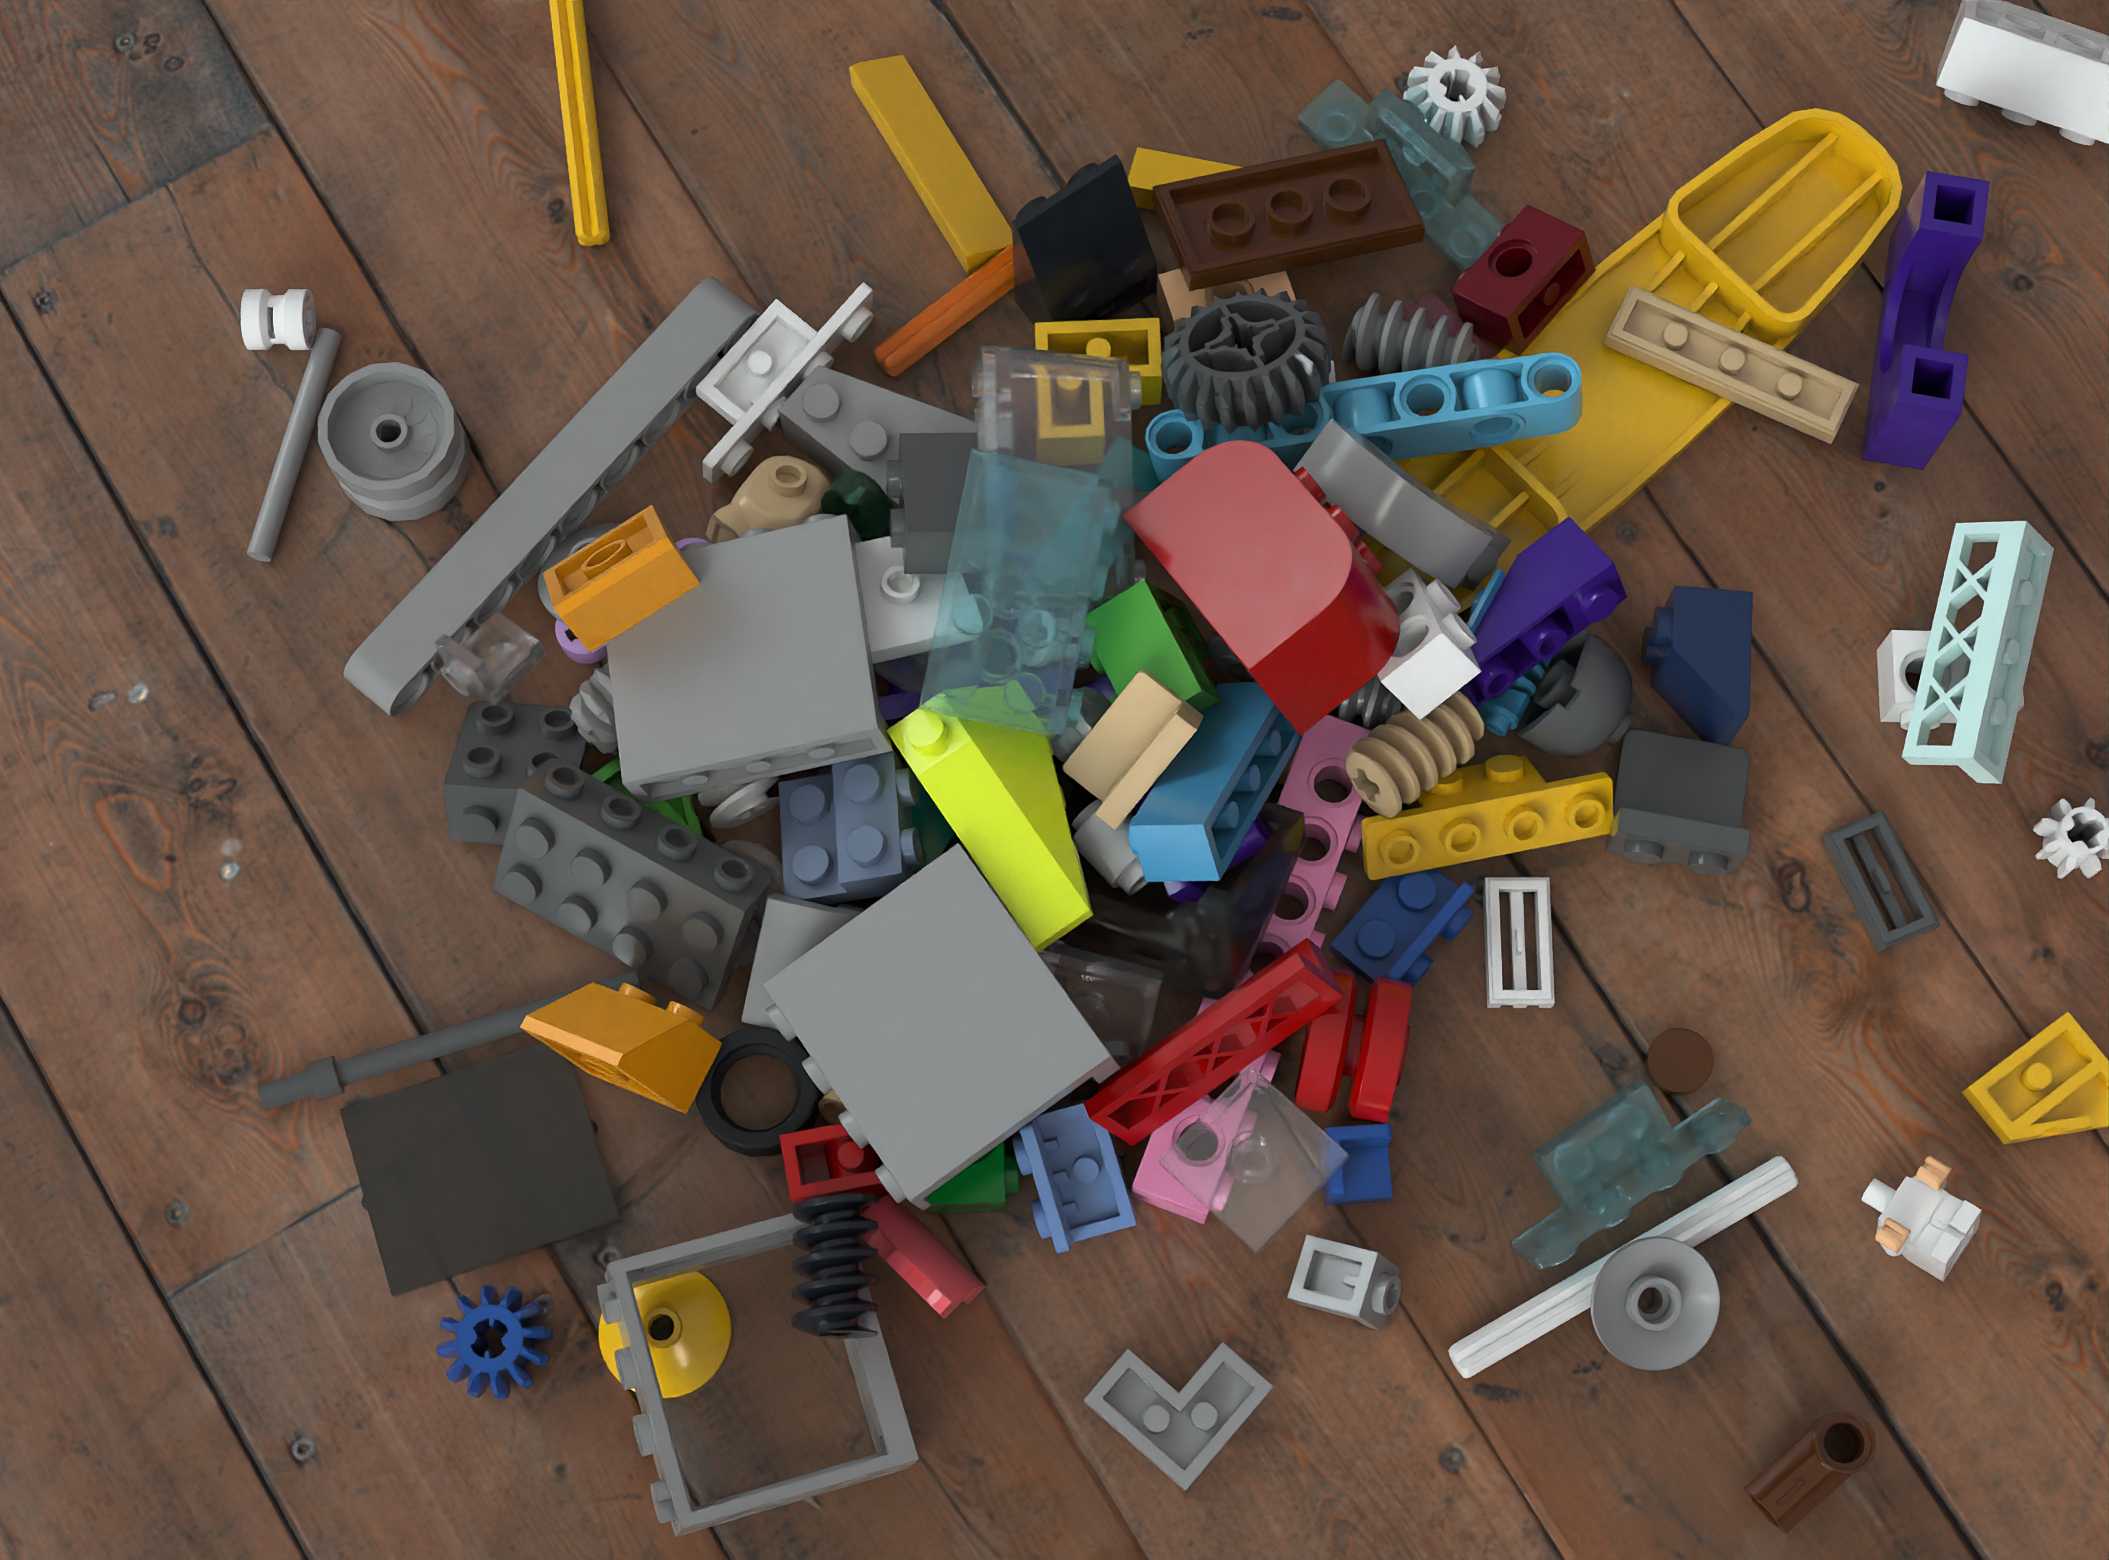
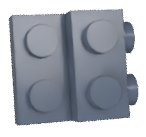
M894 751L832 764V773L779 782L784 895L821 905L885 896L916 874V867L923 866V843L916 827L913 828L912 806H917L920 802L918 779L911 767H906Z

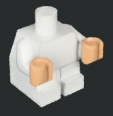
M1927 1156L1923 1167L1920 1166L1914 1177L1906 1176L1897 1191L1874 1178L1863 1194L1861 1201L1882 1213L1878 1218L1875 1240L1881 1244L1888 1255L1893 1257L1902 1254L1908 1261L1944 1282L1978 1230L1982 1210L1968 1201L1964 1200L1963 1202L1945 1191L1947 1178L1952 1168L1932 1156Z

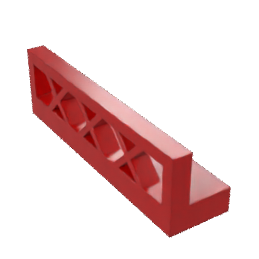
M1305 938L1097 1086L1099 1092L1083 1103L1089 1119L1131 1146H1134L1342 1000L1344 995L1321 949L1311 940Z

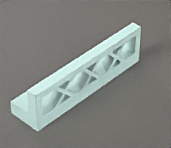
M2027 521L1956 523L1902 753V758L1909 764L1958 765L1977 783L2002 784L2054 548ZM1998 542L1995 558L1977 573L1973 574L1968 568L1973 543ZM1979 594L1984 600L1982 615L1960 633L1954 625L1957 611ZM1965 652L1971 660L1968 676L1947 692L1941 684L1944 669ZM1949 712H1952L1957 719L1952 746L1927 745L1931 727Z

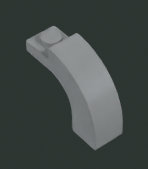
M1333 419L1329 420L1293 469L1295 472L1303 466L1327 496L1325 498L1327 502L1331 505L1336 503L1352 522L1417 568L1454 589L1457 585L1474 591L1479 583L1495 569L1499 557L1511 543L1497 528L1449 503L1408 474L1369 439Z

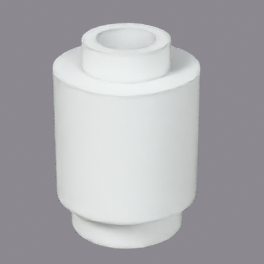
M1097 799L1083 809L1073 821L1072 826L1077 832L1072 840L1077 850L1112 888L1120 886L1129 896L1133 895L1149 883L1145 880L1138 855L1132 852L1129 845L1128 830L1134 815L1130 812L1117 829L1114 830L1094 814L1101 803Z

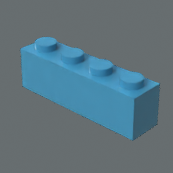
M1257 682L1217 684L1216 690L1221 701L1201 712L1204 717L1197 731L1155 781L1152 790L1137 814L1131 819L1128 830L1129 845L1132 852L1139 857L1146 882L1220 881L1252 826V820L1256 819L1301 741L1303 734L1301 736L1298 734Z

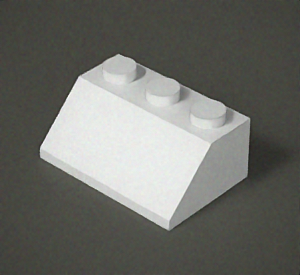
M2003 0L1961 1L1937 70L1936 86L1945 88L1944 95L1969 106H1977L1979 101L2001 107L2003 108L2001 111L2003 116L2020 124L2034 126L2037 120L2060 127L2059 133L2063 137L2079 144L2093 145L2095 140L2109 144L2108 35Z

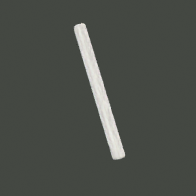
M1776 1156L1632 1241L1654 1236L1668 1237L1681 1241L1693 1248L1791 1191L1797 1186L1798 1179L1785 1158ZM1620 1248L1454 1343L1448 1352L1457 1371L1464 1378H1470L1590 1308L1591 1294L1596 1277L1605 1262Z

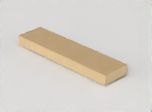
M1633 285L1630 286L1603 344L1829 444H1832L1860 385Z

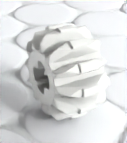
M1456 45L1449 50L1447 60L1431 51L1425 58L1424 66H1414L1409 73L1407 81L1409 88L1404 92L1402 107L1404 111L1411 113L1408 121L1410 132L1428 130L1425 139L1428 149L1440 139L1448 141V147L1452 154L1459 150L1461 139H1464L1477 149L1479 144L1483 143L1485 132L1494 133L1499 127L1502 117L1500 110L1504 108L1506 92L1505 88L1498 86L1500 79L1498 67L1481 69L1483 58L1480 51L1471 56L1469 60L1461 58ZM1450 98L1458 99V102L1451 101Z

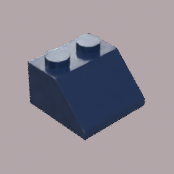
M1675 586L1664 607L1657 606L1655 608L1652 627H1645L1643 633L1641 660L1644 665H1652L1651 687L1702 741L1729 746L1749 717L1753 592Z

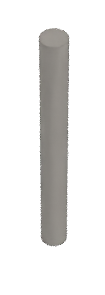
M322 327L318 329L247 550L248 556L259 561L270 562L339 349L342 335L329 328Z

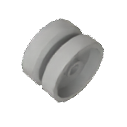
M400 362L376 363L363 367L346 375L328 393L318 416V444L347 497L367 514L389 521L418 520L442 509L461 490L470 468V441L444 387L423 369Z

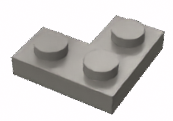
M1223 1342L1179 1393L1131 1350L1127 1349L1085 1397L1084 1402L1186 1492L1274 1386Z

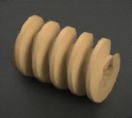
M1456 691L1421 720L1405 707L1404 711L1396 712L1386 721V724L1377 726L1368 734L1367 738L1359 739L1349 748V753L1346 755L1344 763L1346 773L1355 790L1374 812L1383 817L1393 818L1402 810V804H1411L1420 797V790L1429 791L1438 783V777L1449 776L1456 770V763L1465 764L1474 756L1475 746L1473 741H1479L1483 737L1484 723L1477 709L1459 691Z

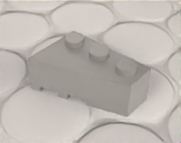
M818 365L778 408L784 438L889 521L890 509L899 508V498H887L886 462L887 460H898L900 433H977L980 469L988 476L1004 459L1002 431Z

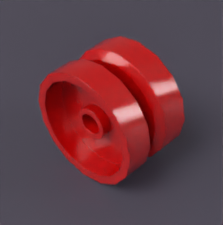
M1330 967L1344 998L1307 1023L1294 1092L1293 1108L1326 1114L1336 1102L1343 1075L1350 1077L1347 1110L1351 1119L1372 1124H1386L1396 1085L1399 1086L1408 1049L1410 1025L1407 1024L1411 1004L1412 983L1379 976L1370 985L1363 1014L1359 1015L1354 1014L1358 982L1354 972Z

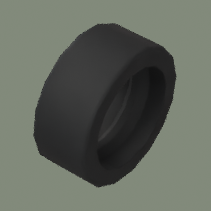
M768 1027L742 1028L719 1040L723 1044L695 1097L696 1106L706 1127L726 1148L749 1157L775 1156L781 1153L779 1135L812 1129L819 1113L818 1103L821 1100V1091L802 1065V1062L809 1057L808 1051L795 1039L788 1042L780 1031ZM766 1054L780 1059L791 1069L797 1082V1099L791 1113L781 1123L769 1129L750 1130L737 1125L726 1115L721 1104L720 1087L726 1072L737 1061L750 1055Z

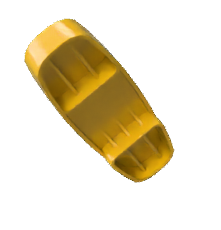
M1814 108L1794 111L1749 138L1678 189L1669 200L1667 208L1662 215L1595 267L1596 271L1520 356L1503 349L1493 358L1503 360L1550 352L1565 354L1576 361L1582 372L1583 408L1582 416L1578 423L1570 430L1559 434L1512 440L1497 446L1394 461L1431 491L1461 510L1497 528L1511 541L1499 557L1495 569L1479 583L1474 591L1457 585L1454 589L1444 584L1459 602L1461 609L1456 614L1466 625L1470 619V610L1475 596L1481 589H1486L1496 568L1502 569L1506 576L1520 552L1568 517L1586 534L1590 533L1674 461L1735 403L1603 345L1606 335L1631 285L1785 352L1851 279L1884 235L1899 208L1902 182L1897 164L1886 149L1859 124L1841 113ZM1549 390L1544 392L1542 395L1548 397H1556L1564 394L1565 392L1560 390ZM1434 409L1428 412L1425 416L1433 415L1436 412H1438V410ZM1368 533L1361 539L1384 567L1376 575L1383 588H1386L1411 566L1429 584L1435 580L1434 577L1417 568Z

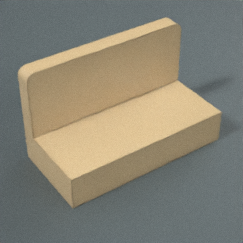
M1141 669L1066 760L1063 770L1101 801L1094 814L1116 830L1197 731L1204 716L1147 670Z

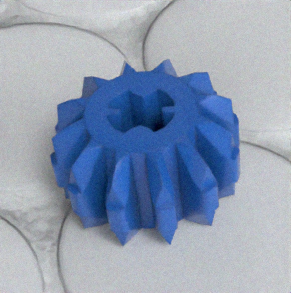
M491 1284L483 1285L480 1291V1307H477L467 1296L461 1295L456 1299V1303L466 1316L461 1322L451 1317H443L440 1322V1327L455 1334L456 1340L446 1341L438 1345L437 1354L442 1358L452 1359L459 1357L449 1367L446 1376L454 1383L470 1376L467 1383V1393L473 1397L480 1398L491 1382L495 1398L499 1400L508 1399L510 1394L509 1377H513L521 1387L530 1389L534 1385V1380L524 1369L530 1361L539 1367H547L550 1362V1357L541 1351L535 1350L534 1344L551 1340L553 1338V1330L548 1326L541 1325L531 1327L541 1317L544 1309L536 1301L520 1308L523 1301V1292L514 1286H511L504 1293L499 1302L496 1288ZM507 1327L508 1332L501 1339L506 1350L499 1356L486 1351L484 1356L482 1352L489 1346V1342L484 1335L492 1328L503 1334Z

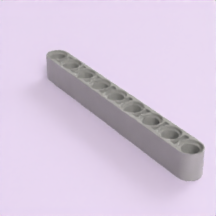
M708 277L698 284L356 649L345 666L344 678L390 717L396 718L406 713L542 568L550 553L581 526L699 398L696 395L697 385L756 322L761 314L714 277Z

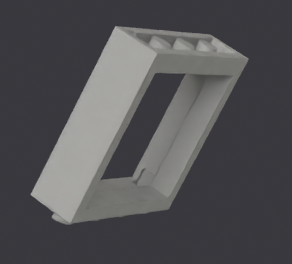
M793 1213L609 1262L604 1274L606 1283L597 1285V1294L604 1320L607 1325L617 1322L624 1347L614 1351L621 1384L624 1390L635 1388L642 1414L632 1417L636 1441L642 1457L653 1454L660 1481L650 1483L655 1511L661 1524L671 1521L675 1537L908 1469L919 1460L876 1312L858 1318V1325L877 1331L878 1335L868 1338L843 1340L876 1454L696 1507L692 1506L633 1288L793 1245V1234L800 1229L811 1226L795 1219ZM859 1263V1270L864 1271L862 1263ZM869 1287L859 1290L860 1298L873 1302Z

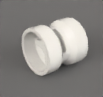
M246 289L241 301V330L247 350H269L274 344H285L290 350H312L316 338V308L311 290L289 289L284 295H272L267 289Z

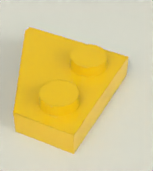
M2069 1012L2060 1016L1961 1092L2003 1144L2109 1127V1060Z

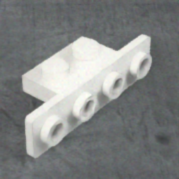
M863 282L818 332L778 299H775L697 385L696 395L734 425L704 458L702 462L703 477L713 485L724 473L730 477L738 473L753 454L754 448L750 444L761 431L767 428L770 432H773L781 425L778 408L818 365L831 368L834 362L831 354L844 339L853 343L863 334L874 317V314L870 311L874 291Z

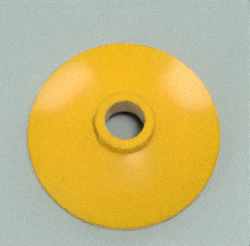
M697 1271L633 1288L663 1398L684 1396L705 1385L722 1366L731 1343V1317L722 1294L710 1280ZM601 1314L599 1322L601 1353L609 1370L620 1381L614 1351L624 1347L618 1324L615 1322L607 1325L603 1314ZM662 1316L670 1317L674 1322L673 1334L663 1341L653 1339L650 1332L653 1321Z

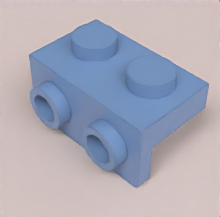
M1091 1097L1048 1108L1020 1128L1021 1135L1013 1137L1014 1152L1023 1176L1033 1173L1040 1198L1032 1200V1210L1038 1232L1042 1239L1052 1237L1057 1254L1071 1250L1073 1242L1135 1226L1138 1221L1113 1134L1089 1119L1083 1103Z

